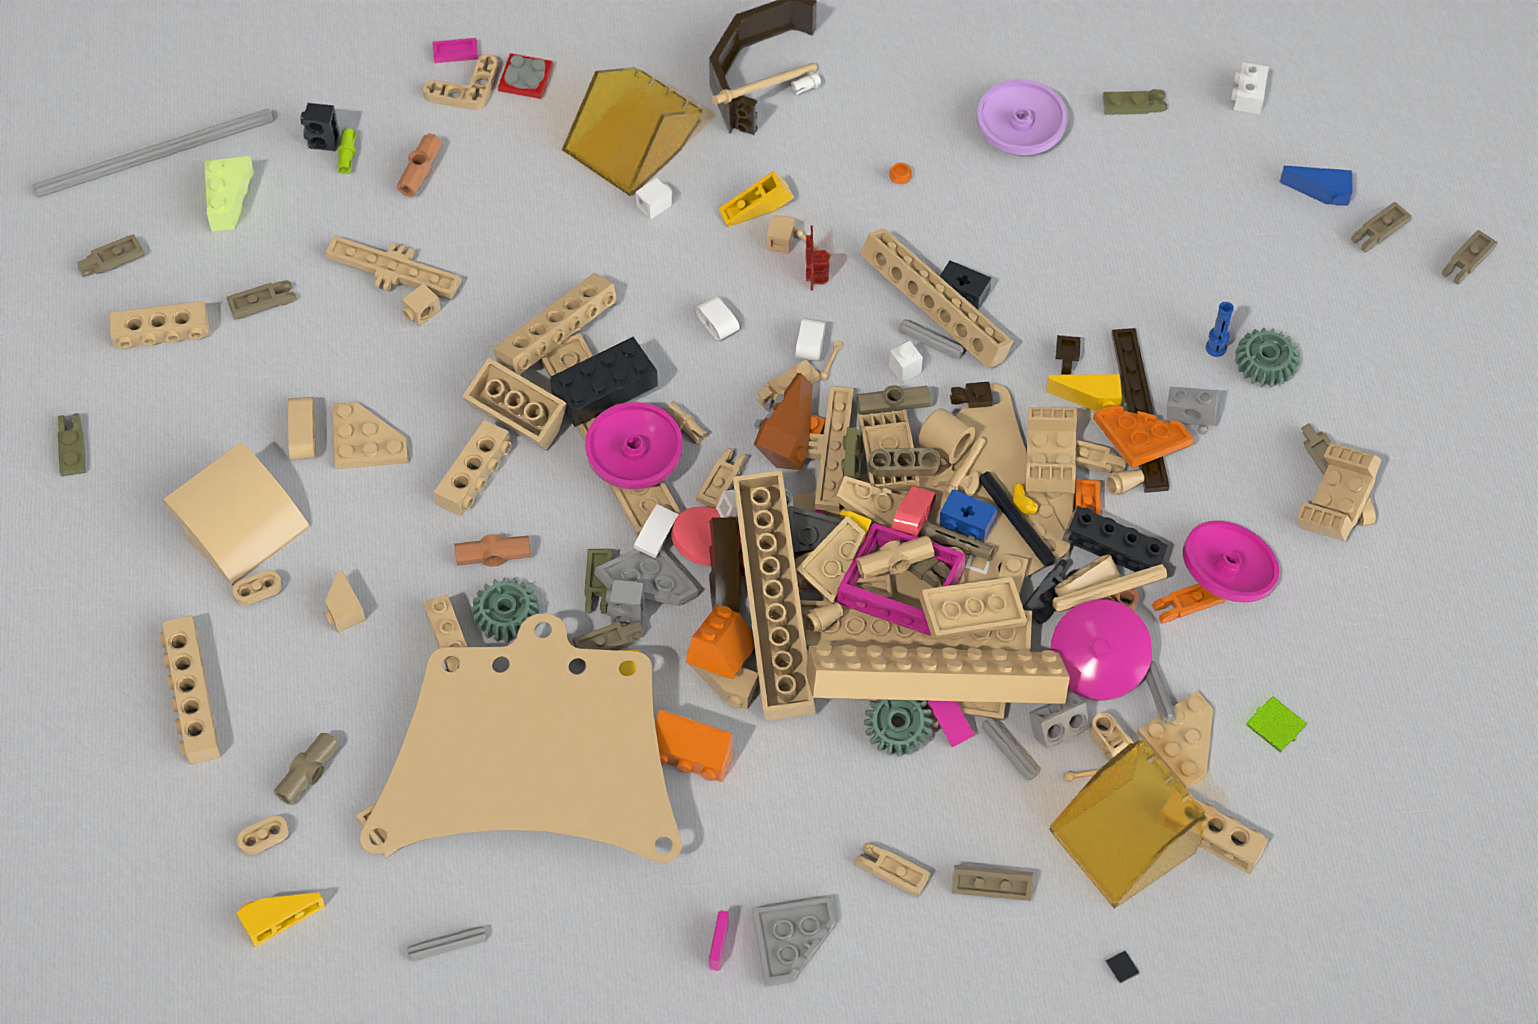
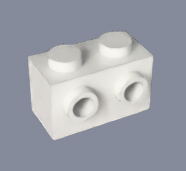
M1242 62L1240 71L1235 72L1233 84L1238 85L1237 88L1233 87L1231 101H1235V111L1260 115L1265 94L1268 66Z

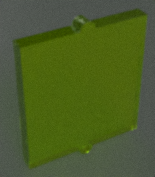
M1274 696L1262 707H1258L1256 713L1246 722V726L1280 753L1291 741H1296L1297 735L1308 724Z

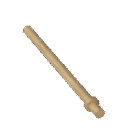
M810 63L732 90H722L719 94L712 96V102L715 105L729 103L734 98L817 70V65Z

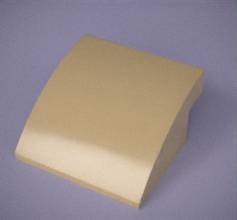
M242 442L238 443L163 499L166 509L182 525L186 539L232 586L310 527L284 489Z

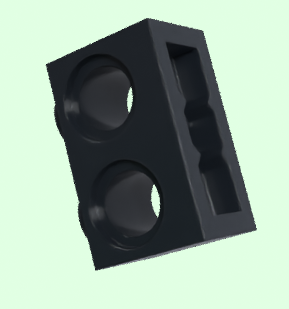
M307 103L305 112L302 111L300 122L301 125H304V139H307L309 149L336 151L340 132L334 105Z

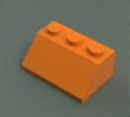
M716 605L691 637L686 663L733 680L755 650L754 636L740 613L732 611L729 607Z
M659 709L655 728L661 765L669 764L677 767L682 772L699 774L708 781L717 780L722 782L733 756L732 733Z

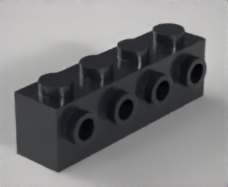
M1077 506L1071 515L1062 538L1063 541L1099 557L1110 554L1115 564L1133 572L1162 564L1168 547L1167 544L1162 543L1157 538L1146 536L1134 528L1123 526L1112 518L1103 517L1094 513L1089 508H1082L1080 506Z

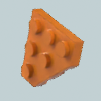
M1117 405L1094 412V421L1131 468L1193 444L1194 438L1179 421L1171 420L1169 423L1156 419V415L1140 411L1137 414L1124 411V407Z

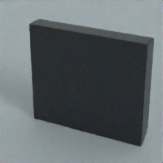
M1126 951L1106 960L1119 983H1123L1139 974L1138 969Z

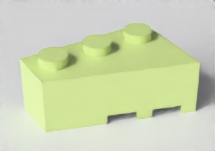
M250 156L204 161L207 216L211 231L235 229L243 207L244 196L248 192V184L254 175Z

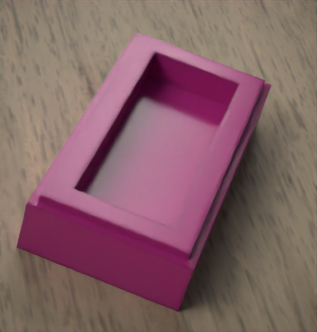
M477 38L433 41L434 63L478 60Z
M957 701L927 702L951 748L974 736Z
M720 910L718 912L709 955L710 970H720L729 926L728 911Z

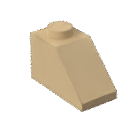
M343 571L337 572L325 600L327 611L324 612L329 626L334 625L339 633L365 621L363 608Z

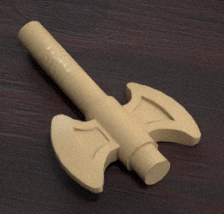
M977 437L956 471L952 470L953 465L950 463L939 469L933 478L932 486L938 487L947 484L944 492L947 497L952 489L956 491L962 489L966 495L972 496L979 486L978 472L967 475V472L984 446L985 440Z

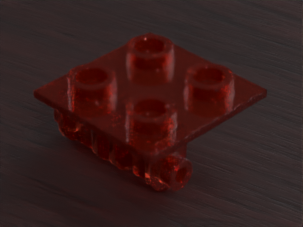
M811 226L810 235H806L805 262L806 281H810V289L813 291V284L824 285L829 280L830 255L825 250L813 251V226Z

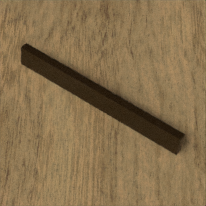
M1136 329L1112 330L1111 335L1127 412L1137 414L1140 411L1154 415ZM1163 456L1139 465V469L1144 475L1143 488L1145 493L1169 491L1170 486Z

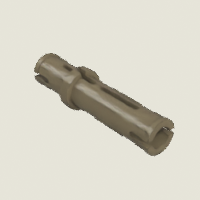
M929 521L924 523L921 531L922 536H929V538L943 544L958 547L966 555L973 554L987 561L992 559L995 551L994 546L977 541L971 535L966 537L932 524Z

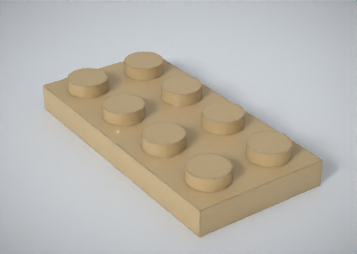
M1013 577L923 589L918 594L933 640L1021 627L1028 622Z

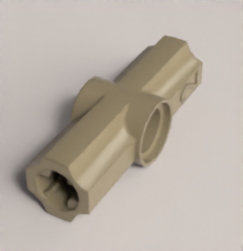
M890 385L884 391L857 394L856 397L858 413L860 415L930 407L931 405L930 392L927 385L910 388Z
M321 732L305 753L301 752L293 759L290 771L274 789L275 795L287 805H293L309 784L314 785L321 778L324 766L339 749V743L328 733Z

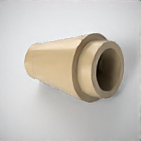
M1140 469L1112 472L1106 478L1107 488L1113 495H1121L1144 482V475Z
M837 602L811 609L804 616L805 623L811 632H822L839 617L843 616V610Z

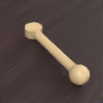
M796 229V237H801L821 254L823 261L828 262L831 260V253L824 252L804 235L802 229Z
M837 340L833 343L832 354L824 371L820 372L821 380L828 378L831 364L837 352L842 349L843 344L841 341Z
M1109 764L1107 768L1076 773L1068 771L1064 774V778L1067 781H1072L1074 778L1107 773L1114 775L1117 767L1114 764Z

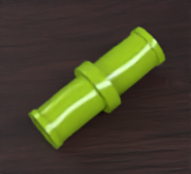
M350 128L342 130L341 145H339L337 150L339 154L337 171L342 174H349L351 172L352 158L356 153L354 148L356 131L354 132Z

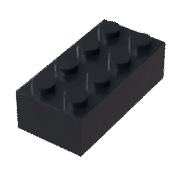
M633 336L551 376V393L567 403L565 414L574 427L597 417L612 406L625 403L657 387V369Z

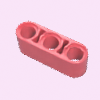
M912 486L896 512L892 529L917 537L933 509L936 492Z

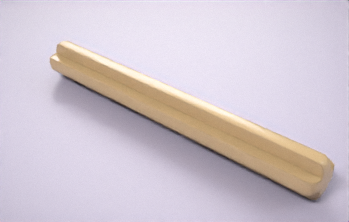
M1160 564L1054 598L1053 608H1055L1056 612H1061L1087 601L1099 600L1156 582L1167 577V570Z

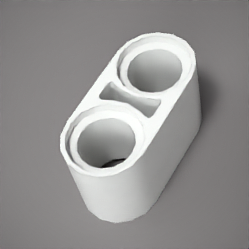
M714 296L695 307L699 320L717 341L739 330V324L735 316L718 296Z
M802 318L795 358L820 360L826 321Z

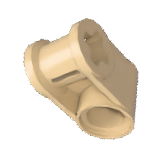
M1101 712L1094 716L1089 729V736L1109 763L1114 764L1117 762V758L1127 752L1132 753L1135 750L1131 738L1121 729L1110 714ZM1098 725H1102V726L1106 727L1107 730H1106V731L1099 730V729L1097 728V726H1098Z

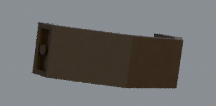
M776 0L735 14L709 57V85L713 96L719 94L722 90H731L725 76L743 48L791 30H797L813 36L816 31L817 0ZM743 95L732 99L729 103L717 104L729 134L733 128L751 135L756 133L758 126H756L758 118L756 105L758 100Z

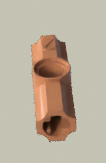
M431 133L424 135L416 150L410 153L408 157L409 163L397 184V190L404 196L411 197L416 195L423 180L429 177L431 173L430 167L442 146V140Z
M490 534L484 536L481 541L455 543L457 566L483 563L486 566L495 567L503 564L505 560L530 558L529 536L502 538L500 535Z

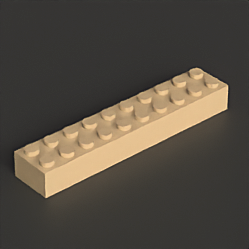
M782 470L733 477L765 721L816 714L814 698L806 676L808 654Z
M818 644L817 646H809L806 665V676L813 698L1065 704L1070 678L1059 653L1051 650L1031 652L1025 649L1018 651L994 649L988 651L977 648L956 650L951 647L943 649L919 647L916 649L903 646L881 648L876 645L855 647L849 644L843 646Z

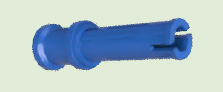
M1230 302L1219 304L1215 326L1209 331V340L1205 348L1207 353L1214 357L1223 356L1227 350L1226 344L1230 338L1228 328L1234 311V306Z

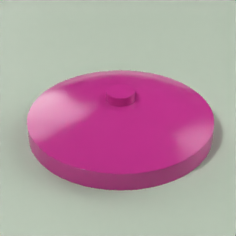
M627 402L608 408L594 419L586 434L585 449L590 467L603 481L623 489H643L662 482L674 472L682 456L683 441L678 424L666 411L648 403Z
M1226 521L1204 522L1194 527L1184 542L1182 554L1189 573L1202 587L1218 597L1234 602H1255L1266 597L1277 583L1279 565L1275 554L1264 540L1243 526Z
M1091 600L1075 606L1058 622L1051 639L1050 650L1059 653L1070 676L1068 689L1086 699L1108 701L1130 693L1145 678L1151 664L1152 642L1145 623L1132 609L1116 601Z

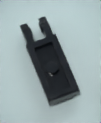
M1064 559L1059 561L1052 571L1047 574L1022 606L1025 611H1032V618L1039 624L1043 623L1054 610L1053 599L1058 597L1054 587L1064 581L1059 574L1068 563ZM1073 569L1066 575L1065 579H1067L1077 571Z

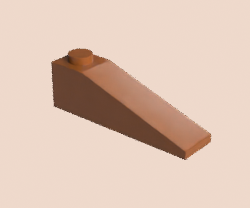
M797 373L786 388L784 399L781 403L774 405V413L771 417L764 419L753 444L776 468L800 470L806 459L809 445L813 385L802 373Z

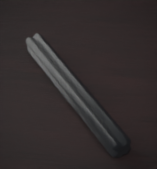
M988 471L981 474L979 482L1045 567L1054 564L1055 555L994 476Z

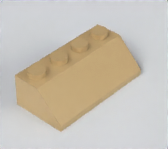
M489 357L462 396L473 408L546 451L560 431L567 405L566 402Z

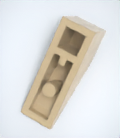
M689 664L728 705L734 708L748 709L759 686V675L757 672L742 667L732 680Z

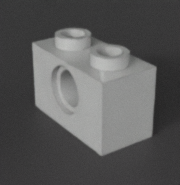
M1183 387L1169 388L1167 401L1168 422L1175 420L1182 424L1216 426L1218 390Z

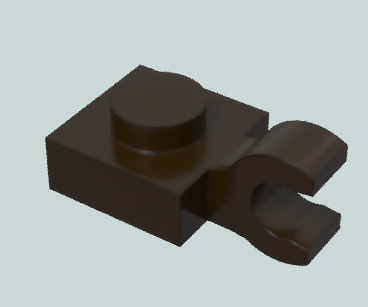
M1057 335L1055 359L1062 360L1061 375H1071L1072 361H1079L1081 337Z
M990 382L966 383L965 389L962 387H952L950 395L951 404L957 405L968 402L969 408L992 406L993 398Z

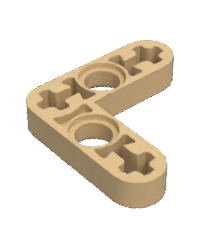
M484 54L479 57L469 86L437 80L427 81L423 86L424 98L431 103L472 110L482 109L487 103L498 71L496 57L491 54ZM487 64H489L486 72L484 66H487ZM479 79H486L488 81L483 85L476 83ZM453 92H458L461 94L457 98H451L449 96ZM478 92L480 98H477V100H475Z

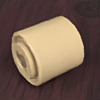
M939 408L924 421L918 441L924 448L936 450L943 460L950 464H955L963 458L971 446L975 436V428L947 410Z

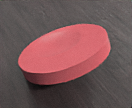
M692 507L681 512L674 521L671 538L675 548L681 555L696 564L711 566L709 547L712 545L709 521L712 517H720L715 508ZM736 524L738 552H740L742 546L739 525Z

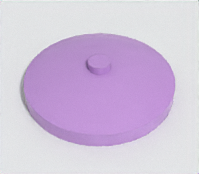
M1017 79L999 83L983 95L978 105L977 124L982 136L992 146L1006 153L1033 155L1044 152L1061 139L1066 128L1067 111L1064 102L1051 88L1035 81Z

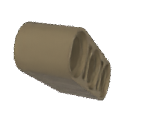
M880 448L871 452L868 469L872 475L877 477L932 476L938 470L940 455L932 448ZM904 458L909 460L910 465L904 467L899 465L897 461ZM925 458H930L935 462V464L932 466H926L923 464L922 460H924ZM875 459H882L886 464L878 467L874 465L873 461Z

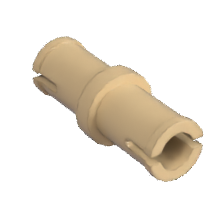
M674 401L670 402L668 406L671 409L665 407L664 411L672 416L678 424L680 431H685L695 443L702 442L703 439L700 436L705 438L707 432L694 421V417L691 414H686Z

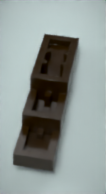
M712 517L709 521L712 545L709 547L711 562L709 583L712 610L718 605L729 607L732 611L739 613V552L736 518Z

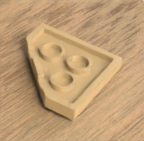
M357 402L333 404L335 469L408 463L406 437Z
M1198 691L1173 706L1176 715L1175 720L1165 723L1161 720L1160 716H1157L1137 731V735L1185 791L1204 779L1207 773L1213 708Z

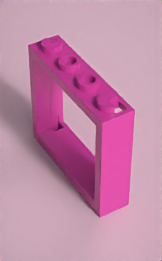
M873 523L837 589L838 603L930 636L931 632L923 610L855 587L861 577L856 558L874 553L877 545L883 547L886 543L897 541L898 539L905 542L917 539L913 535ZM931 541L934 557L947 565L951 570L943 587L957 585L965 569V554Z

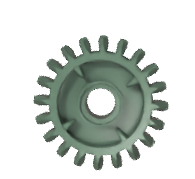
M1265 327L1261 329V332L1257 329H1254L1252 334L1247 332L1244 338H1241L1235 352L1238 372H1244V379L1250 377L1252 384L1255 381L1260 382L1261 387L1264 383H1268L1271 388L1274 383L1280 386L1283 381L1288 382L1291 376L1296 373L1300 362L1299 350L1296 349V343L1291 342V336L1284 337L1283 331L1278 334L1275 333L1274 328L1271 331H1267Z
M505 577L502 583H498L495 579L492 586L485 583V591L478 590V597L474 598L471 609L474 616L473 622L477 625L480 633L484 632L487 639L493 636L496 642L500 637L504 638L506 643L509 637H513L514 640L517 638L519 629L527 618L539 613L538 599L536 595H533L531 587L526 588L524 581L517 585L515 578L511 582H507ZM505 608H509V609H510L509 611H506V612L501 611L502 609H505Z
M877 699L879 704L875 701H870L869 705L874 710L868 709L865 711V715L870 717V719H865L864 725L872 727L865 730V733L869 736L874 735L870 739L871 744L880 741L877 747L878 751H882L886 746L888 747L887 755L890 756L892 749H896L897 757H901V749H905L906 754L911 755V746L917 751L921 749L918 740L922 743H927L928 739L923 734L930 735L932 733V729L927 727V725H932L933 719L925 718L931 714V709H923L927 705L926 700L917 703L918 700ZM895 717H902L906 723L903 727L897 728L892 725L891 721Z

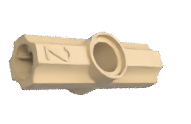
M923 536L902 544L899 541H890L880 551L856 558L859 573L864 579L888 571L892 574H900L906 571L910 564L934 557V549L929 536Z

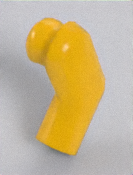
M1023 484L1013 485L1014 504L1022 513L1034 515L1038 510L1037 503L1025 496V486Z

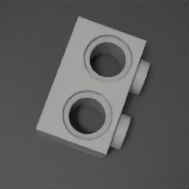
M613 580L612 589L608 588L606 594V603L608 604L607 616H611V624L620 622V624L626 623L628 626L640 621L642 626L645 611L644 584Z
M1073 692L1066 696L1065 704L1048 703L1029 712L1034 738L1046 748L1056 746L1059 742L1072 736H1077L1090 728L1086 703Z

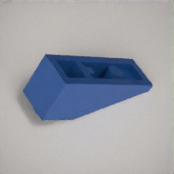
M1283 166L1280 177L1281 184L1324 204L1336 206L1349 205L1353 192L1352 170Z

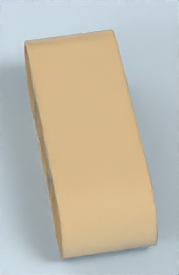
M313 397L288 398V440L291 460L316 458L315 405Z
M1107 554L1095 559L1056 585L1054 589L1059 597L1119 578L1121 575L1111 555Z

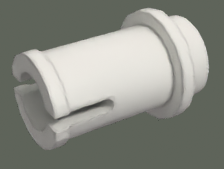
M810 72L808 76L792 81L791 85L794 93L798 95L811 88L817 89L821 85V81L816 72Z

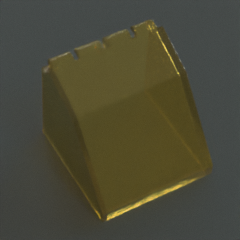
M635 67L597 70L592 77L561 150L631 196L636 194V191L641 189L683 149L701 122L700 115L702 109L690 101L684 109L683 107L687 99L673 90L669 92L670 88L656 79L649 86L653 77L641 69L637 70Z
M1144 740L1128 744L1101 767L1049 828V831L1114 909L1194 855L1207 821V817L1203 815L1205 811L1193 797L1185 803L1181 801L1189 793L1176 778L1171 779L1168 783L1165 782L1172 776V773L1159 758H1156L1151 763L1148 762L1155 753Z

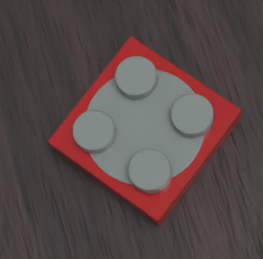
M510 53L498 85V91L541 99L553 67V62L551 60Z

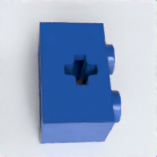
M952 489L940 511V525L951 531L960 532L967 537L971 535L975 537V540L985 542L996 521L997 507Z

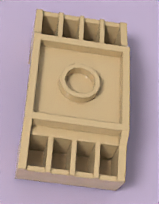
M1028 407L1026 492L1075 493L1077 408Z
M906 409L858 415L859 431L862 434L867 468L869 456L875 449L914 448ZM904 458L897 461L899 465L904 467L910 465L909 460ZM875 459L873 461L874 465L878 467L886 464L882 459ZM868 469V483L873 487L879 489L887 488L893 493L910 490L912 486L919 487V476L877 477L872 475Z
M1330 443L1323 456L1329 463L1312 503H1302L1297 520L1301 529L1345 542L1352 527L1356 525L1373 488L1376 473L1382 459L1370 453Z

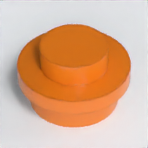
M902 162L894 164L889 171L891 181L897 184L907 183L912 176L909 166Z

